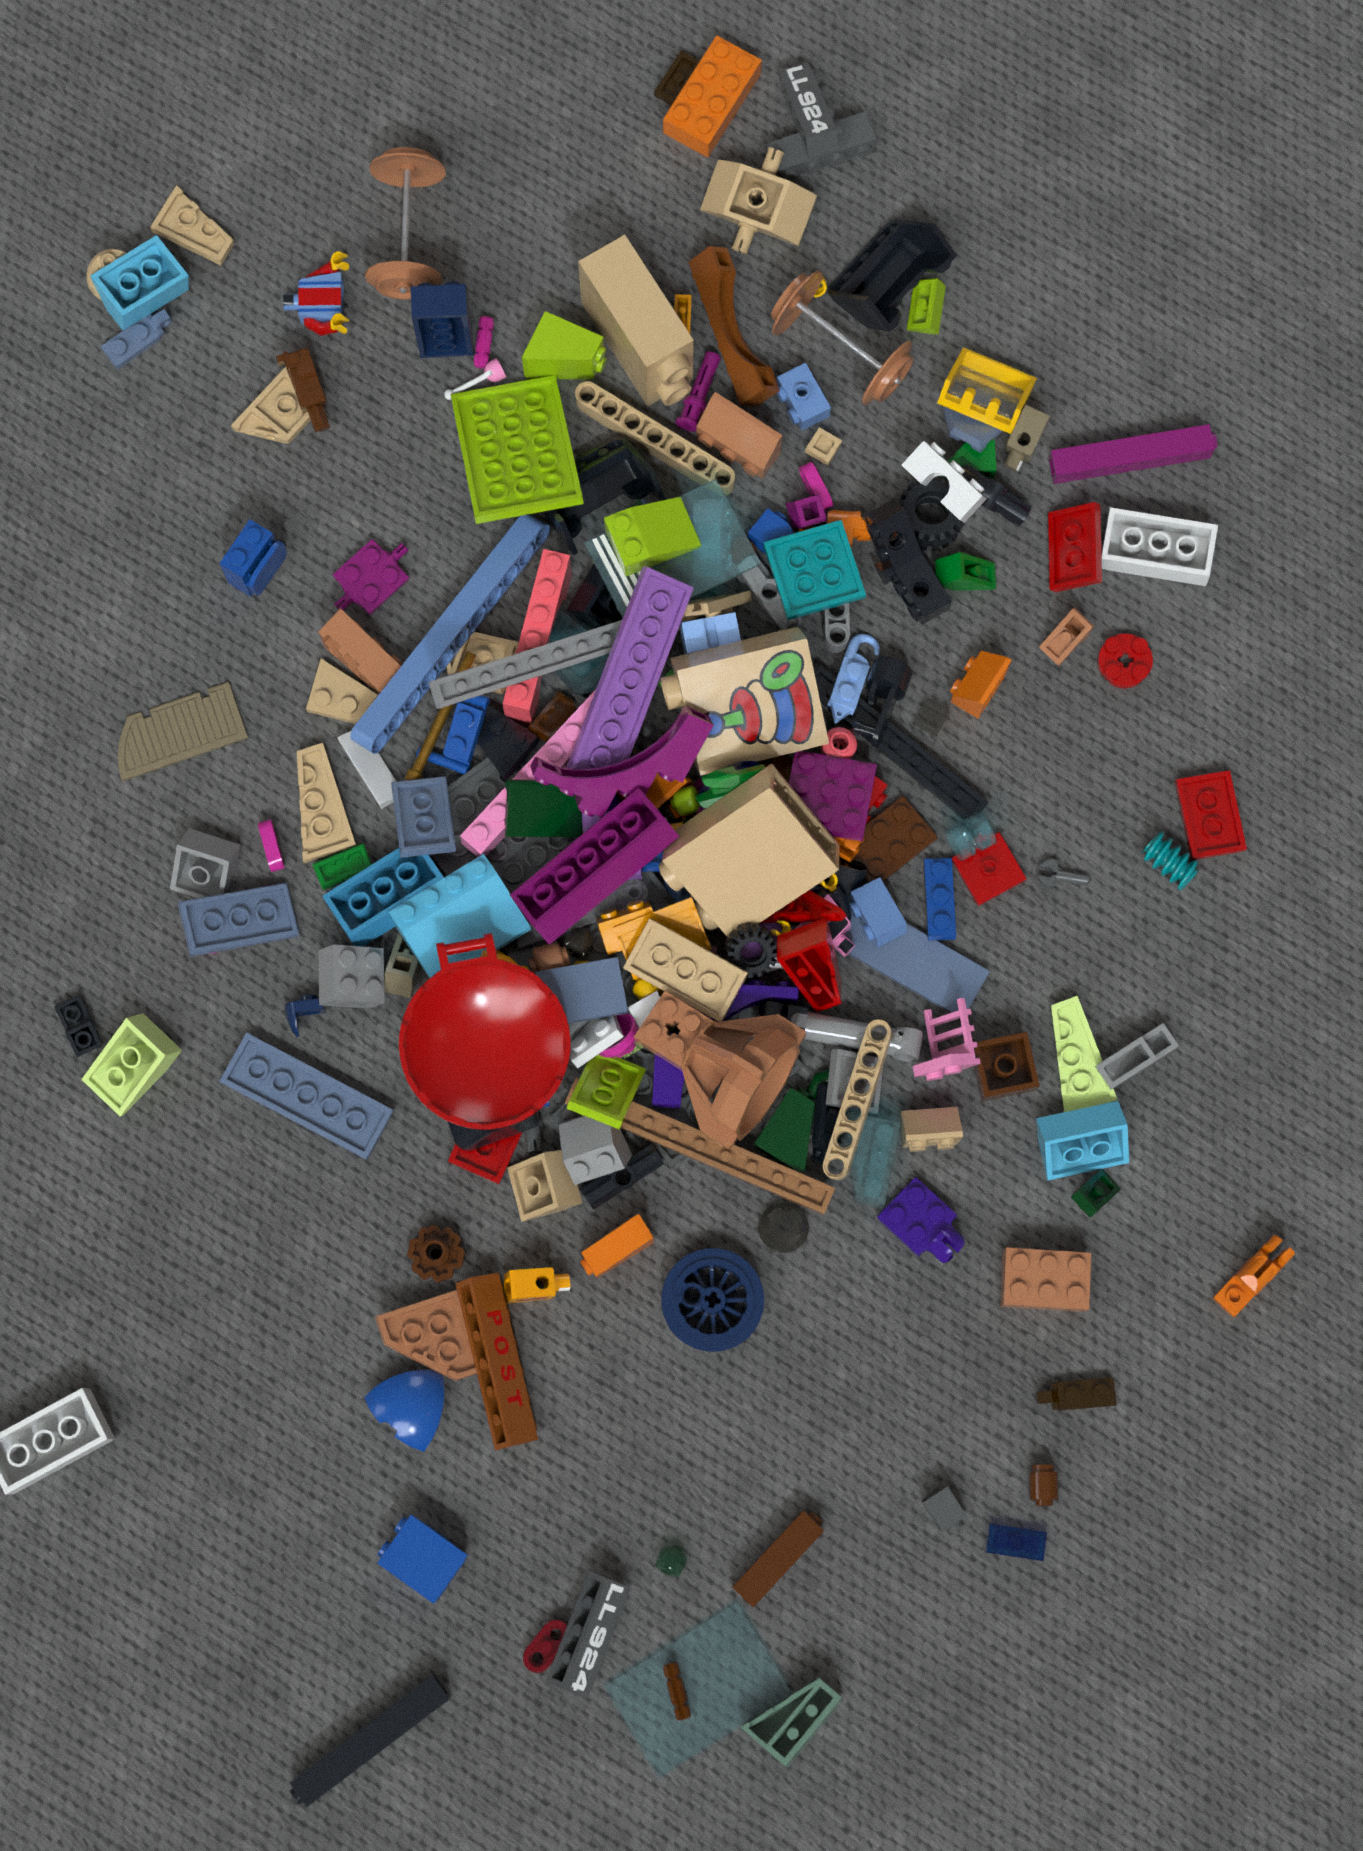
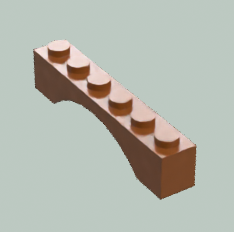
M709 246L688 262L692 271V277L698 287L701 301L706 309L710 326L714 331L718 348L724 358L727 373L732 380L740 405L758 406L778 393L780 389L771 366L762 362L752 353L739 331L733 303L736 270L727 248Z

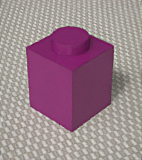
M820 494L785 503L792 529L804 528L827 521Z

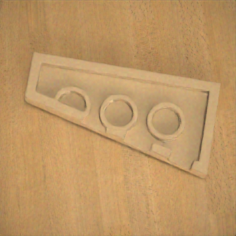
M320 743L298 750L297 766L300 791L303 862L307 863L356 846L324 744Z

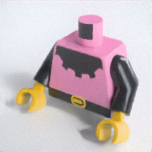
M832 874L829 882L825 883L823 880L819 883L827 888V892L822 889L817 895L838 906L847 915L842 921H828L834 948L846 957L855 947V944L845 936L851 929L850 921L852 914L847 897L837 884L838 878L835 874ZM777 920L782 925V930L779 933L777 930L771 929V933L777 937L812 922H791L789 924L786 921Z

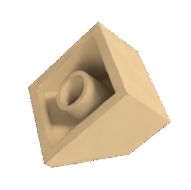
M562 1150L544 1152L507 1168L522 1222L564 1211L582 1204L578 1184L574 1185L563 1162Z

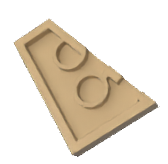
M320 659L306 711L356 724L377 698L378 694L323 659Z

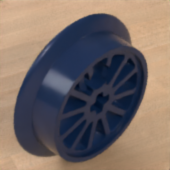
M708 1248L692 1252L674 1265L667 1275L662 1288L661 1305L665 1321L678 1339L688 1346L701 1351L718 1352L736 1347L755 1331L763 1314L764 1291L759 1276L745 1259L731 1251ZM709 1268V1288L705 1286L697 1273L698 1270ZM714 1268L726 1270L718 1287H714ZM732 1273L739 1282L723 1292L721 1289L729 1274ZM694 1275L700 1285L696 1283L686 1284L685 1281L689 1276ZM740 1286H743L746 1294L745 1298L725 1297ZM690 1288H695L700 1293L699 1301L693 1304L686 1302L684 1299V1292ZM711 1293L717 1294V1299L721 1300V1303L715 1304L714 1308L708 1307L709 1302L704 1301L705 1297L711 1296ZM745 1302L746 1309L744 1314H741L725 1304ZM682 1304L688 1309L695 1310L682 1316L679 1305ZM722 1310L740 1318V1322L735 1327H731ZM700 1311H704L695 1329L687 1324V1319ZM710 1314L711 1334L699 1332L707 1315ZM716 1314L719 1315L728 1329L727 1332L716 1334Z

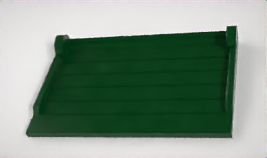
M506 780L505 837H580L582 835V812L577 806L576 794L568 796L561 792L559 787L551 783L547 786L536 780Z

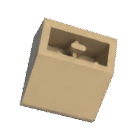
M958 1107L901 1111L899 1114L902 1148L909 1147L910 1152L925 1151L926 1147L937 1145L938 1150L953 1149L954 1145H957L963 1138Z

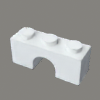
M923 441L902 466L925 486L937 476H946L950 488L941 503L960 521L965 523L987 499L982 494L985 489L973 478L969 482L962 475L965 470L954 460L949 463L942 457L946 452L935 442L930 445Z

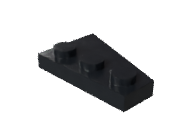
M488 705L477 744L506 782L539 743V738Z

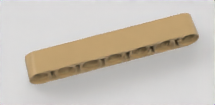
M583 382L577 386L575 390L576 405L581 412L620 436L625 437L628 441L716 495L726 496L733 491L735 473L730 466L592 382ZM585 394H591L594 396V398L591 401H584L581 399V397ZM607 408H614L617 412L613 415H607L603 411ZM634 421L639 426L635 429H630L626 427V424ZM657 435L660 436L662 440L660 442L653 443L650 442L648 438L650 436ZM675 449H680L684 454L680 457H675L671 452ZM697 463H703L707 468L698 471L693 466ZM726 477L729 479V482L721 485L716 482V479Z

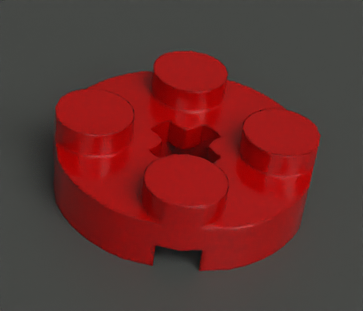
M1118 634L1106 640L1099 651L1097 665L1101 675L1111 685L1118 688H1132L1144 681L1150 673L1153 665V656L1145 639L1133 634ZM1124 654L1132 659L1128 667H1123V663L1118 662V658H1122Z

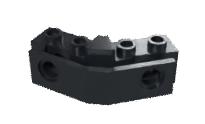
M893 499L862 516L880 560L874 563V567L884 585L890 582L893 583L896 593L906 604L911 617L923 625L948 611L952 601L924 558L905 508ZM915 592H922L925 596H917Z

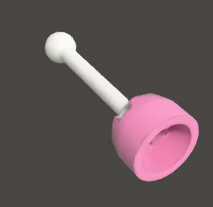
M495 358L486 364L484 374L453 390L447 389L444 392V397L447 400H451L450 394L459 393L484 379L497 382L506 378L498 359Z

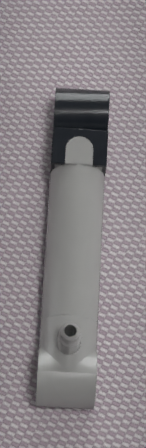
M771 1001L759 1003L757 1016L779 1014L803 1029L806 1033L805 1040L858 1050L869 1024L808 1012V1008L794 1005L786 1007L781 1003ZM884 1026L873 1028L872 1038L878 1041L883 1040L887 1035L886 1028ZM908 1027L891 1028L893 1034L887 1055L903 1062L919 1061L923 1032Z

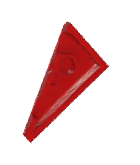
M808 890L760 923H778L777 920L786 922H815L827 917L828 921H842L847 915L838 906Z

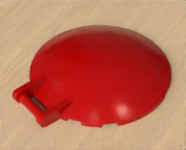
M492 933L483 934L484 937L450 944H445L444 942L436 943L441 970L428 979L414 994L403 1016L399 1033V1054L402 1069L408 1084L418 1099L429 1110L444 1120L472 1129L503 1128L532 1116L557 1091L565 1075L570 1056L569 1025L563 1007L556 995L533 972L514 963L497 959ZM486 948L487 956L448 963V955Z

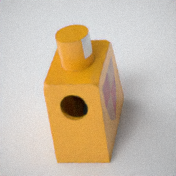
M553 1267L509 1270L503 1275L506 1304L549 1300L556 1296L557 1291L570 1290L569 1273L554 1275ZM536 1280L543 1282L544 1289L537 1287Z

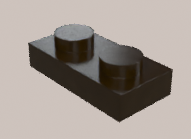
M681 50L655 89L654 97L672 106L700 60Z

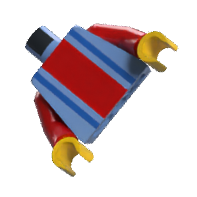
M340 251L333 253L331 261L298 281V294H283L284 310H298L301 324L319 336L329 335L338 331L342 334L347 332L344 322H348L349 319L344 316V281L339 269L346 271L350 266L348 263L342 262L348 255Z

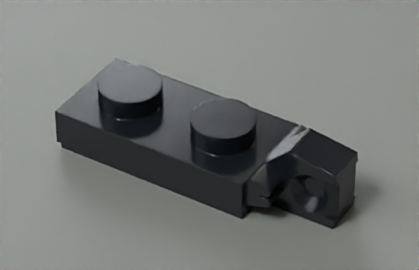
M818 1084L812 1134V1146L814 1147L813 1162L822 1164L840 1112L839 1107L826 1105L827 1084ZM842 1133L838 1136V1144H841Z

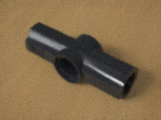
M965 463L961 466L965 470L962 475L969 482L973 478L985 489L982 494L987 499L981 505L994 513L995 511L1018 526L1027 519L1032 506L1008 492L1009 489L990 477H985Z
M649 1144L631 1156L625 1167L629 1173V1179L626 1183L618 1184L615 1180L616 1172L596 1178L580 1190L594 1210L620 1192L630 1189L634 1183L664 1165V1162L653 1145Z

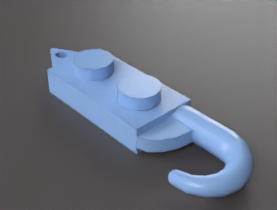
M857 634L849 641L827 704L831 707L835 723H838L849 714L853 715L870 668L868 661L863 656L857 654L859 645L863 642L869 643L874 648V654L876 656L879 655V643L871 635Z

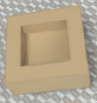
M819 427L806 447L805 453L828 466L840 448L842 440Z

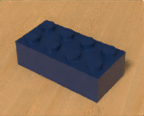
M447 282L444 285L420 283L417 286H411L412 321L420 358L474 356L472 321L466 285L459 282Z

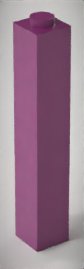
M1210 424L1051 450L1048 461L1053 484L1209 459L1217 448V438L1215 433H1211Z

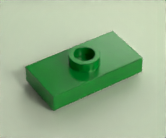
M364 844L312 864L323 891L344 883L372 865Z

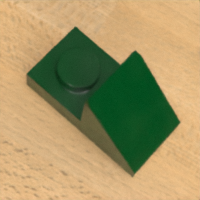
M1101 1169L1075 1192L1071 1198L1091 1218L1121 1189Z

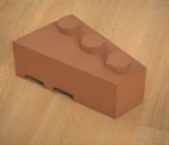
M341 608L318 631L324 648L378 695L403 665V662L394 654L390 656L384 651V646L376 638H371L363 627L351 619Z

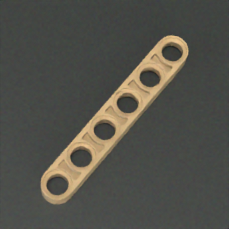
M873 1020L865 1030L824 1158L823 1170L833 1180L844 1179L850 1171L892 1040V1029L883 1020ZM876 1026H884L886 1028L887 1035L883 1040L878 1041L872 1038V1030ZM869 1052H874L878 1055V1062L873 1067H867L863 1063L864 1056ZM859 1079H866L870 1083L869 1090L864 1094H859L855 1091L854 1086ZM853 1105L860 1107V1118L855 1121L848 1120L846 1117L847 1109ZM844 1132L850 1133L853 1138L851 1145L846 1148L840 1147L837 1142L838 1136ZM840 1159L844 1163L843 1171L837 1175L830 1173V1162Z

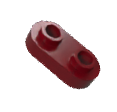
M561 1620L549 1621L526 1648L523 1654V1663L529 1671L541 1673L547 1670L553 1663L567 1628L566 1623ZM553 1629L561 1631L562 1636L559 1640L551 1638L550 1634ZM535 1652L542 1653L543 1661L541 1663L533 1661L532 1656Z

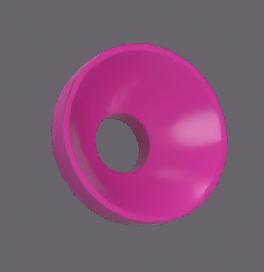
M631 1014L616 1015L624 1037L599 1053L600 1056L621 1058L635 1048L636 1040L634 1035L639 1030V1026Z

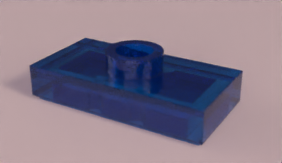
M989 1524L986 1553L1044 1561L1047 1532Z

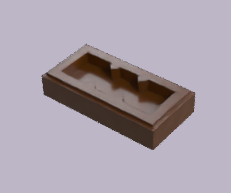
M558 691L531 723L528 730L547 742L577 710L574 706V701Z

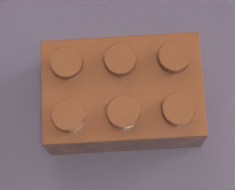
M1005 1248L1002 1255L1000 1307L1074 1312L1088 1311L1090 1302L1091 1253Z

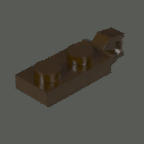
M1114 1377L1056 1382L1055 1384H1050V1391L1037 1392L1036 1402L1037 1404L1052 1403V1410L1059 1409V1411L1117 1406Z

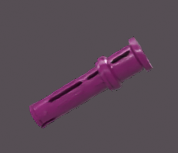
M709 351L705 352L691 393L684 398V408L680 417L676 418L675 424L679 428L696 432L700 415L707 406L705 402L718 364L721 361V357L718 354Z

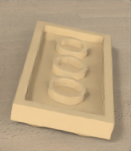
M652 918L648 920L623 967L719 1022L724 1020L749 973Z

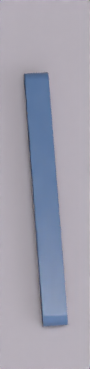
M531 514L522 515L515 521L355 724L350 735L352 741L373 754L381 751L430 689L428 682L436 680L545 542L550 532L548 524Z

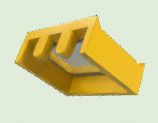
M963 347L945 380L937 404L1012 434L1029 400L1037 378Z

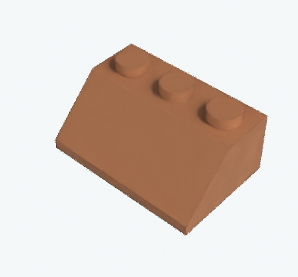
M714 392L696 427L698 440L708 448L713 446L721 451V456L727 461L733 462L735 460L741 464L743 470L753 477L758 475L763 479L781 454L782 435Z

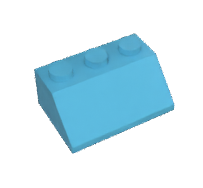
M157 235L90 275L107 311L122 330L127 329L188 291L189 275Z
M1118 1101L1036 1118L1037 1137L1047 1180L1129 1163L1128 1126Z

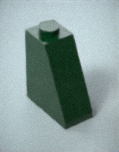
M790 1088L756 1140L754 1147L779 1164L803 1174L806 1166L815 1103L811 1101L812 1096L805 1090Z

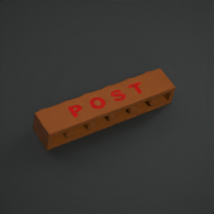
M499 1273L471 1277L455 1283L495 1451L538 1440L537 1426L530 1407V1397L526 1390L523 1377L524 1372L519 1361L517 1342L513 1336L510 1313L506 1306L503 1294L504 1288L500 1281Z

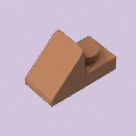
M1074 607L1039 648L1059 666L1079 644L1088 638L1094 625Z

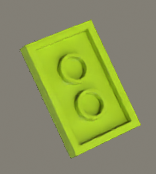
M599 1054L587 1062L568 1102L567 1109L620 1130L644 1077L646 1068L620 1058H607Z

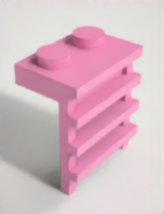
M965 998L957 999L958 1011L935 1019L932 1017L931 1009L924 1010L932 1060L914 1065V1077L926 1076L927 1081L942 1079L943 1075L961 1073L962 1069L981 1064L980 1058H975L974 1048L978 1046L977 1042H972L971 1032L975 1030L974 1025H969L968 1015L972 1013L971 1009L966 1008ZM960 1018L962 1027L938 1035L935 1034V1026ZM963 1035L964 1044L938 1051L937 1043Z

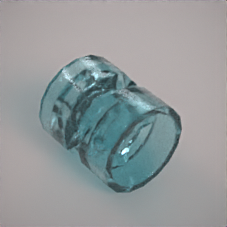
M980 812L967 818L965 825L958 823L945 830L947 840L961 862L975 855L976 849L983 851L996 844L993 830Z

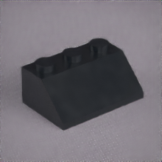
M608 541V543H609V545H610V547H611V549H612V551H613L615 557L617 558V556H616V554H615V552H614V549H613V547H612V545H611V542ZM604 546L602 550L630 601L631 596ZM600 554L567 608L575 617L594 629L623 620L627 609ZM653 566L650 567L651 569H653V570L659 572V571H658L657 569H655ZM634 573L636 579L638 580V573ZM627 576L626 578L634 591L635 585L630 576Z

